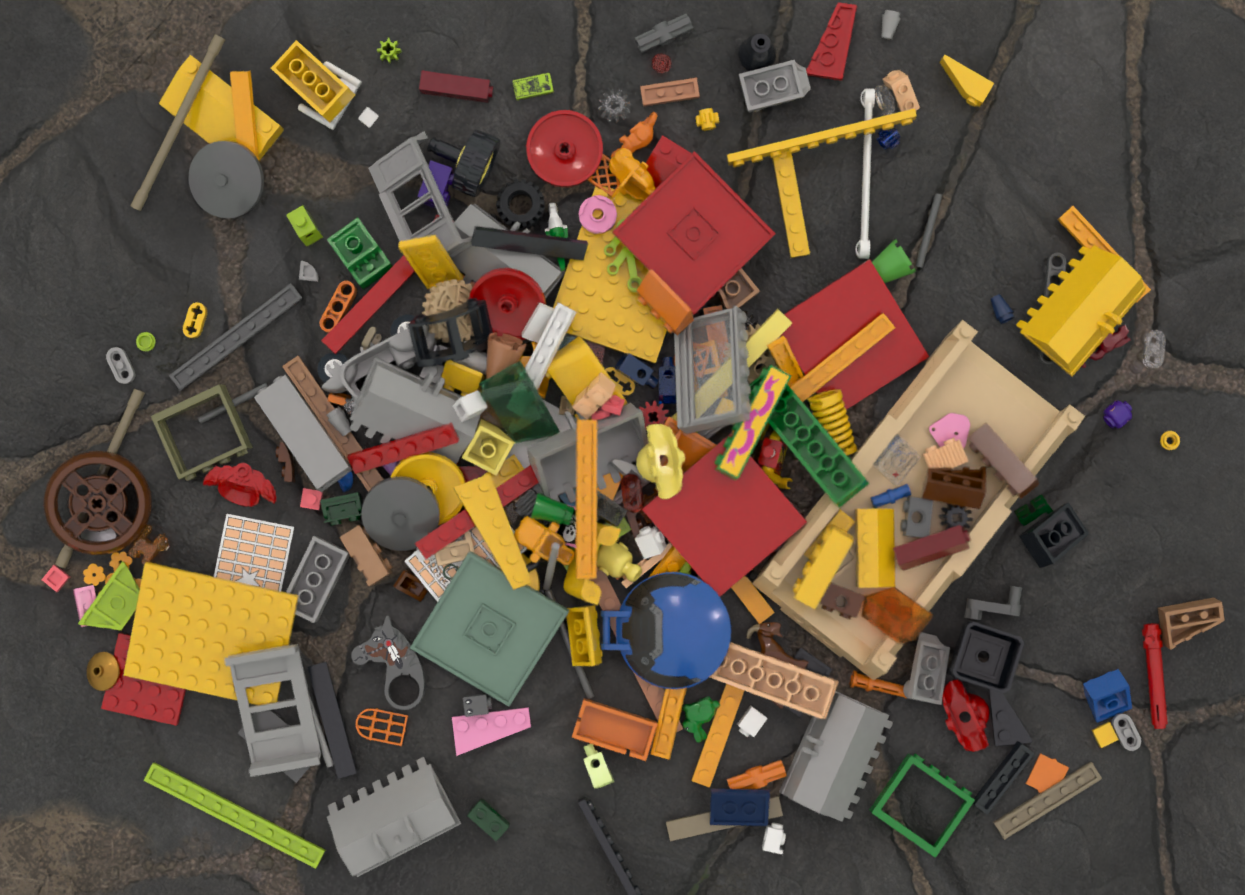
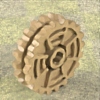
M456 279L437 283L436 287L434 286L429 289L431 293L425 295L427 301L422 304L425 308L422 314L426 316L438 314L464 304L469 299L472 285L470 283L465 285V281L459 280L457 282ZM468 313L456 318L461 342L463 340L468 341L471 339L470 336H474ZM445 322L428 325L430 327L429 333L435 334L434 338L437 340L442 338L444 343L450 341Z

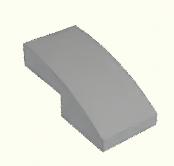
M617 459L609 462L622 475H627L631 472L641 482L647 481L641 476L637 466Z

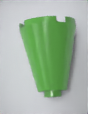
M897 239L893 240L872 261L884 283L916 272L915 268L910 269L909 266L912 263L901 246L897 248L895 245L898 243Z

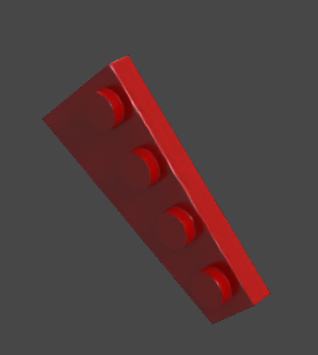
M837 3L825 33L822 35L817 50L814 52L809 67L806 69L808 76L843 81L857 5Z

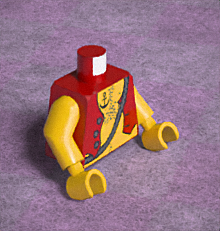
M774 430L769 437L764 438L758 465L774 484H778L779 488L790 489L787 487V482H792V479L780 477L788 446Z

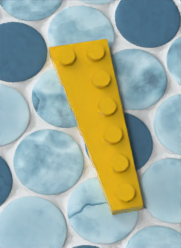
M488 474L454 487V491L470 515L474 525L479 530L512 589L515 590L531 584V578L491 475Z

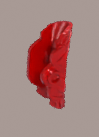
M240 463L233 467L223 466L220 468L216 466L209 471L203 481V486H218V491L222 497L241 506L252 507L257 505L260 495L273 504L276 502V491L271 482L265 479L260 471L253 470L247 463Z
M960 680L950 681L944 686L942 697L944 709L948 715V719L945 721L949 731H954L958 741L966 751L974 752L988 747L989 744L984 731L990 715L987 703L980 696L968 693ZM961 712H968L971 715L970 721H961Z

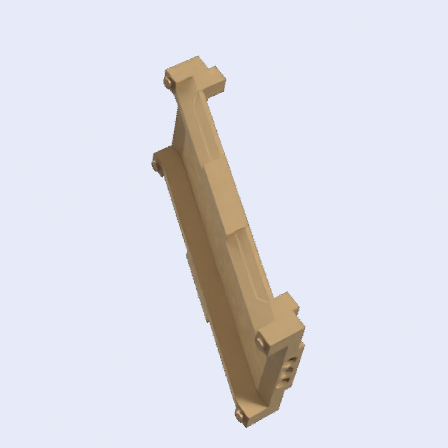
M964 320L947 334L926 361V365L850 459L870 484L840 508L825 492L804 518L807 523L790 536L782 548L771 556L752 583L781 607L780 610L839 657H845L872 680L887 673L897 659L895 655L901 649L904 642L948 586L966 571L1012 512L1009 509L1018 499L1017 495L1012 496L1007 490L1008 485L1005 481L1000 482L994 475L996 471L992 467L988 468L982 462V455L979 452L975 454L969 447L971 443L968 437L987 423L1028 470L1036 476L1050 456L1058 449L1065 438L1077 429L1085 417L1071 405H1068L1061 411L1057 410L972 343L971 340L977 334V331ZM949 413L965 415L970 421L969 433L964 448L968 462L956 466L952 470H962L963 467H969L970 470L986 466V494L979 510L966 507L964 510L972 511L967 517L973 518V521H966L970 528L963 526L964 531L968 530L971 541L968 542L970 549L905 571L899 567L895 555V587H856V565L854 563L831 583L865 596L857 618L851 616V619L839 616L840 611L835 609L832 612L821 608L822 604L820 603L813 609L795 599L793 585L797 578L801 579L803 577L802 570L806 562H811L803 554L839 509L855 521V509H874L870 497L882 494L887 489L892 490L908 484L911 491V496L908 497L922 498V486L928 470L923 454L926 453V448L934 445L937 448L940 447L930 433L929 426ZM895 470H896V473H898V476L895 475V477H894V475H892V473H895ZM907 497L897 500L894 504L889 503L876 508L894 509L895 547L920 539L919 537L903 536V531L900 530L901 521L905 520L903 503L904 500H907ZM933 500L930 535L945 530L947 524L940 525V522L945 520L944 518H939V514L945 515L941 508L946 507L948 509L947 503ZM914 512L912 520L918 523L921 516L918 512ZM959 514L952 515V518H954L952 519L953 522L959 521ZM854 523L852 527L847 531V533L853 536L854 541L851 545V548L855 551ZM838 596L836 598V605L841 607L845 604V598Z

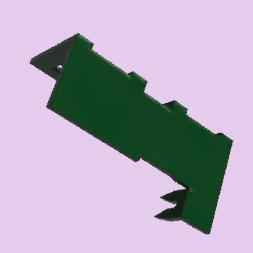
M1042 494L1030 501L1031 505L1036 509L1032 514L1027 504L1014 511L1023 526H1026L1046 512L1047 514L1053 512Z

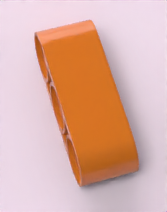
M343 281L338 285L320 319V327L326 333H329L347 314L357 295V288L350 281ZM346 286L352 287V292L349 295L343 294V289ZM337 303L343 304V309L340 312L334 311V306ZM332 319L334 326L331 329H326V321Z

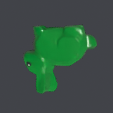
M709 696L692 704L682 706L687 719L682 722V726L686 731L694 734L697 743L707 739V734L701 726L709 722L715 715L716 709L720 707V703L712 700Z

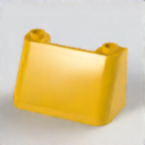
M580 336L556 352L545 374L548 379L553 378L572 406L576 396L589 386L601 372L612 381L592 350ZM615 386L612 395L625 400L619 389ZM576 413L574 415L577 420H580L579 416Z
M597 522L596 555L600 544L610 546L616 543L621 529ZM574 548L575 557L569 564L563 586L564 590L569 595L598 605L601 596L600 587L589 579H576V548Z

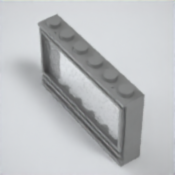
M737 306L694 317V321L680 334L676 335L674 333L677 428L686 434L750 420V386L748 384L749 368L747 366L749 354L746 348L748 335L745 330L747 317L745 312Z

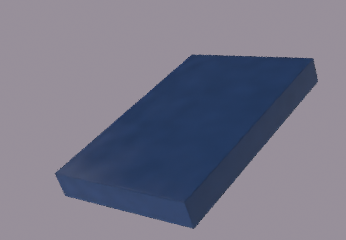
M711 789L710 825L768 826L770 790Z

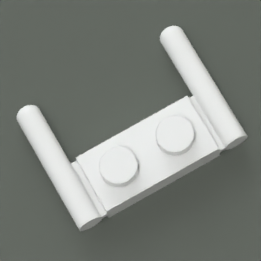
M328 61L324 62L323 65L333 74L340 77V80L354 94L357 92L362 83L361 80ZM349 103L330 123L318 112L304 104H300L298 110L334 130Z

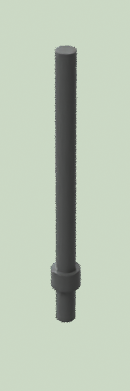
M552 589L546 591L545 595L556 602ZM563 621L559 630L571 657L569 633ZM574 666L587 699L593 698L594 694L583 666Z

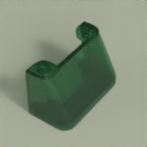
M521 361L479 383L482 388L480 394L483 400L490 402L506 430L504 433L515 442L514 444L554 436L560 432Z

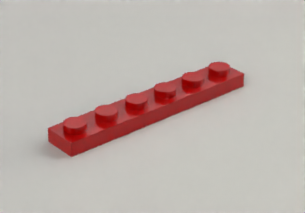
M449 423L351 453L347 456V459L354 473L357 474L414 455L456 444L460 439L453 424Z

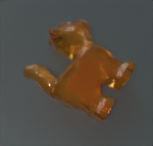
M151 525L146 526V529L134 541L133 547L127 553L133 558H140V553H142L144 557L141 563L144 565L146 562L152 563V560L160 551L168 550L170 546L165 534H159L155 538L154 543L147 538V535L152 531Z

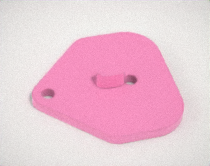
M949 413L930 425L929 431L940 447L944 446V441L955 438V441L960 440L964 449L969 433L970 421L965 415Z

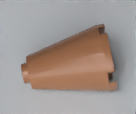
M497 332L489 334L486 381L490 387L500 388L506 384L525 351L526 343L522 345L523 341L521 339L504 333L502 337L497 336Z

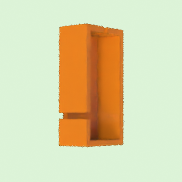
M584 698L578 715L581 719L577 718L572 738L622 754H626L627 749H629V756L646 761L658 725L657 721Z

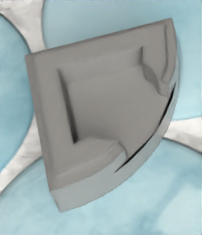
M301 261L299 280L319 282L316 269L311 264Z

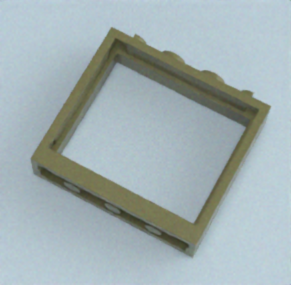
M222 384L216 385L151 416L178 480H192L197 477V473L201 471L207 473L214 468V465L219 463L220 465L231 462L230 458L236 455L237 457L248 454L247 450L253 448L228 390ZM220 396L242 445L187 470L166 424V420Z

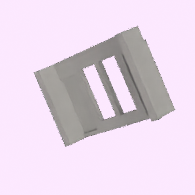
M424 131L403 142L368 169L380 193L378 195L399 241L436 235L452 259L471 247L472 237L461 239L422 154L419 144L428 139ZM421 173L429 192L401 210L393 192ZM432 198L440 217L412 234L404 216Z
M298 644L234 654L224 658L225 665L230 666L250 755V777L320 765L321 749ZM291 680L295 699L249 706L246 687ZM297 706L300 724L255 732L251 713Z

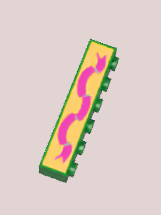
M773 365L768 366L767 369H762L758 377L761 379L758 386L754 385L750 392L752 396L749 402L751 405L750 420L734 423L732 430H734L733 435L727 437L723 444V447H725L723 454L719 453L714 462L716 465L714 470L734 481L738 480L791 378V375Z

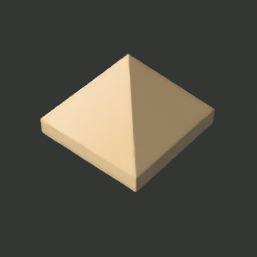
M561 396L559 415H565L567 411L574 415L575 409L572 408L571 403L566 396Z

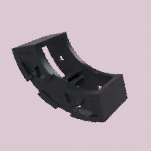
M470 298L464 304L442 313L427 316L425 314L417 315L408 323L418 367L442 365V362L453 359L454 362L468 358L469 353H473L476 350L480 353L488 348V337L490 333H493L486 300H478L477 298ZM469 313L474 338L462 344L456 318ZM445 322L451 348L429 351L423 326Z

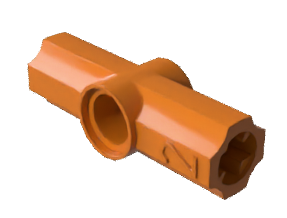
M777 760L765 766L760 765L750 768L745 773L727 779L730 789H759L768 785L769 782L786 777L787 774L782 761Z

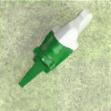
M549 203L548 211L550 218L545 234L568 238L567 225L562 224L556 203ZM557 257L560 270L565 271V258Z

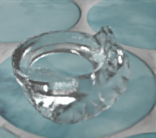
M885 85L876 86L875 97L879 108L883 112L882 114L885 116L893 114L895 112V102L889 88Z

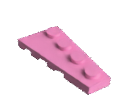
M529 707L493 711L484 715L452 717L456 756L531 727Z

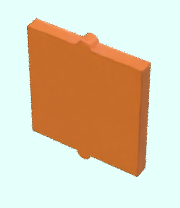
M1040 753L1025 784L1037 789L1041 793L1063 780L1069 767L1057 762L1055 758L1051 759Z

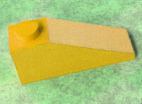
M944 55L940 64L961 96L966 99L969 105L980 107L994 83Z

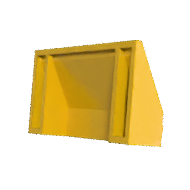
M191 55L178 69L159 102L162 107L174 116H176L201 65ZM210 70L183 122L209 144L217 141L237 142L232 88ZM254 105L260 161L284 130L278 123Z

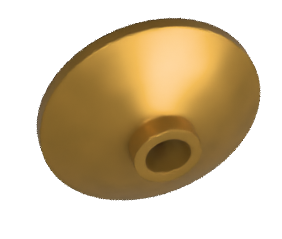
M99 652L90 659L87 666V679L94 689L106 691L111 689L118 681L120 667L114 655L108 652Z

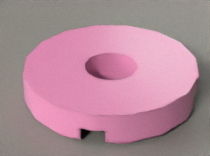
M596 195L587 198L581 204L579 220L583 228L588 232L602 234L614 226L617 212L615 205L610 199ZM595 210H601L603 217L595 219L592 213Z

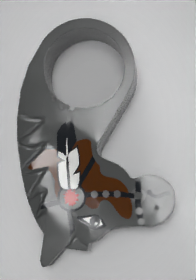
M386 616L383 626L374 628L375 631L372 637L367 642L355 647L351 657L353 662L358 665L367 664L371 660L374 662H385L387 664L385 697L387 701L396 709H412L424 697V670L417 653L410 649V642L398 629L393 627L390 616ZM402 673L403 675L411 674L410 676L418 682L420 689L417 700L408 706L396 703L390 694L392 682L401 676Z

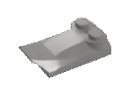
M795 60L739 74L748 112H757L763 108L804 98L805 94L811 90L806 68L798 65Z
M919 633L911 677L904 684L903 692L908 699L941 705L950 647L944 646L935 635Z

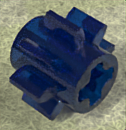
M882 128L878 132L879 137L877 141L883 149L886 150L889 147L893 150L899 145L898 139L901 136L895 128L883 130Z

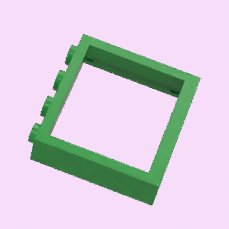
M908 753L869 811L936 858L975 800L970 797L972 793L966 788L962 787L960 790L955 786L956 781L948 776L945 778L940 776V770L933 765L928 767L923 764L924 759L916 753L914 756ZM912 764L965 800L934 846L882 810V807Z

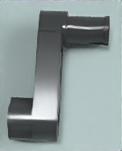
M1010 586L1009 600L1006 604L967 598L964 617L981 620L982 611L1020 616L1022 588Z

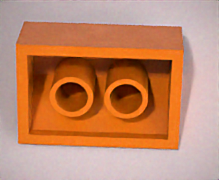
M651 269L636 290L639 296L637 299L644 307L648 305L652 309L650 313L657 320L660 318L664 322L663 326L669 333L674 332L678 335L694 321L692 311Z

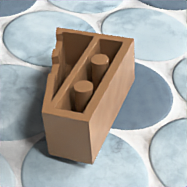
M362 525L356 526L340 537L348 553L357 563V568L366 577L368 586L377 584L393 573L391 571L393 568L392 564L387 558L384 559L380 554L382 549L377 542H372Z
M1216 598L1158 608L1163 645L1170 650L1179 643L1192 639L1194 635L1205 632L1225 621L1222 602Z

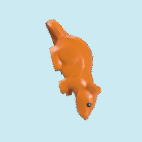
M652 112L643 122L640 121L630 129L631 134L628 137L626 135L622 136L619 141L623 145L612 153L611 158L622 148H626L631 153H634L636 150L648 146L653 139V126L658 115Z

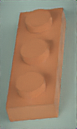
M697 78L640 86L643 107L700 97Z

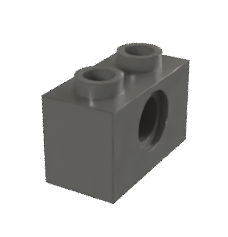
M907 497V500H904L903 512H905V520L901 521L900 530L903 531V536L923 538L930 535L933 500L917 497ZM914 512H918L921 516L918 523L912 520Z

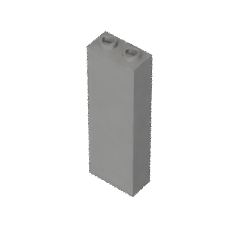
M286 375L279 376L273 381L272 385L264 387L257 392V395L254 397L317 490L323 492L353 470L289 377Z

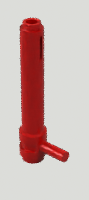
M1157 623L1144 624L1142 636L1145 639L1143 641V648L1146 651L1151 722L1154 725V729H1164L1168 722L1161 651L1163 640H1160L1162 628H1159Z

